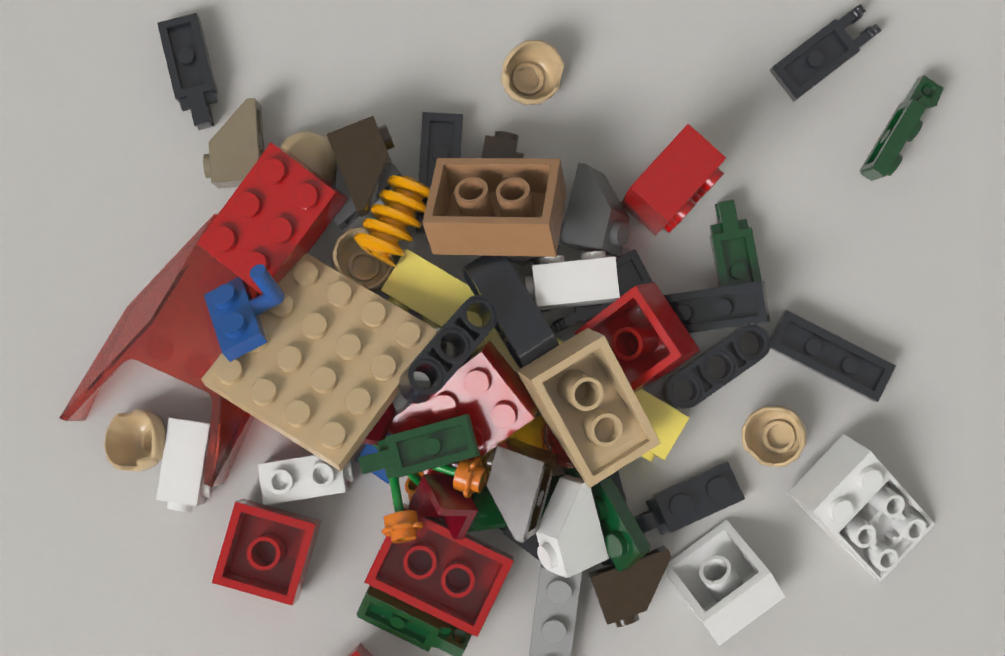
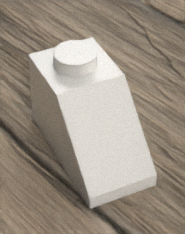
M570 475L560 477L539 523L536 533L539 543L537 553L541 564L546 570L569 578L609 559L591 488L581 478Z

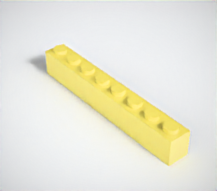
M406 248L405 256H401L396 264L397 267L393 269L381 291L389 296L387 301L406 312L411 309L424 317L422 321L434 328H441L454 312L474 294L467 284ZM467 311V317L471 324L482 327L480 316L475 312ZM493 328L473 353L488 341H491L517 373L520 369L510 355L495 328ZM557 339L559 345L564 343L563 341ZM641 389L635 395L661 444L641 457L649 462H652L655 456L665 460L690 417Z

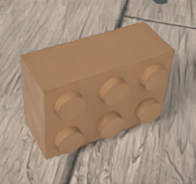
M437 158L422 222L432 254L556 257L567 194L561 159Z

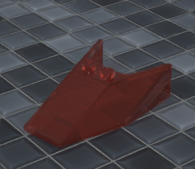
M216 214L210 217L126 307L59 417L65 421H85L100 388L128 360H137L207 392L212 398L204 484L210 487L225 483L255 418L206 387L201 380L222 353L204 294L238 277L197 244L216 218ZM248 285L252 299L262 295Z

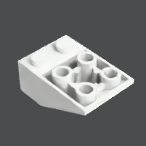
M845 434L831 446L788 492L799 506L879 583L935 525L876 456Z

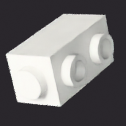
M605 251L582 253L581 260L565 262L564 256L561 255L540 258L539 265H532L533 276L525 277L526 288L533 300L536 301L539 310L613 303L620 298L615 256L606 257Z
M179 417L169 418L156 500L168 502L167 509L192 512V506L204 504L206 497L211 498L215 484V474L210 473L212 457H217L219 454L222 438L221 433L216 432L217 423Z
M315 455L257 464L263 505L344 493L350 490L349 482H355L352 458L342 471H339Z

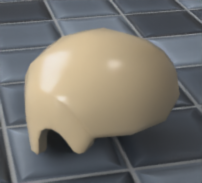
M526 40L514 47L506 56L502 64L501 84L512 100L523 105H540L558 91L564 70V62L554 46L542 40Z
M303 131L293 134L283 141L282 148L288 150L330 184L336 181L337 160L328 137L313 131Z
M364 227L350 228L336 241L332 252V268L368 290H376L387 281L393 266L371 256L354 240L356 233L369 234ZM391 254L390 259L394 262L393 254Z
M763 406L751 413L742 427V445L744 450L764 466L784 467L800 457L807 444L804 422L798 414L785 406Z
M135 409L130 413L116 414L105 434L104 449L107 460L116 469L123 471L140 472L156 466L162 459L165 449L167 430L163 419L151 411Z

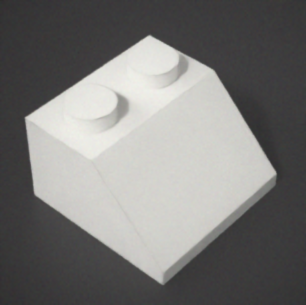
M727 519L669 561L665 570V574L719 646L785 598L772 573Z

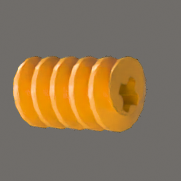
M406 175L402 177L389 176L387 183L393 191L382 190L379 193V198L385 205L374 204L371 207V212L377 220L367 218L363 221V227L369 234L356 233L354 236V240L365 252L393 267L397 266L390 259L391 254L403 257L406 254L398 242L400 240L413 242L414 240L406 230L407 227L421 228L422 226L421 222L415 217V213H425L426 205L423 199L428 198L430 192L429 187Z

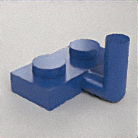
M258 264L250 270V277L263 292L262 295L252 299L247 283L240 277H236L204 294L221 351L229 362L267 343L258 315L284 301V292L262 264Z

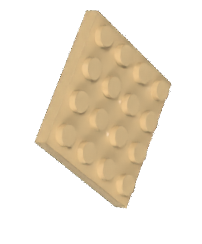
M306 253L278 283L285 294L284 301L258 315L267 343L231 362L221 353L201 380L209 389L334 468L342 471L400 392L398 385L403 371L435 336L438 330Z

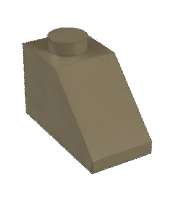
M247 98L208 142L209 154L203 155L204 174L206 178H211V183L217 188L238 187L264 152L262 109L255 98Z

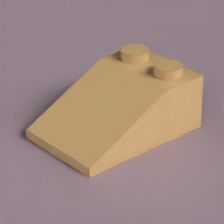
M587 328L517 371L537 409L589 488L661 444L604 335Z

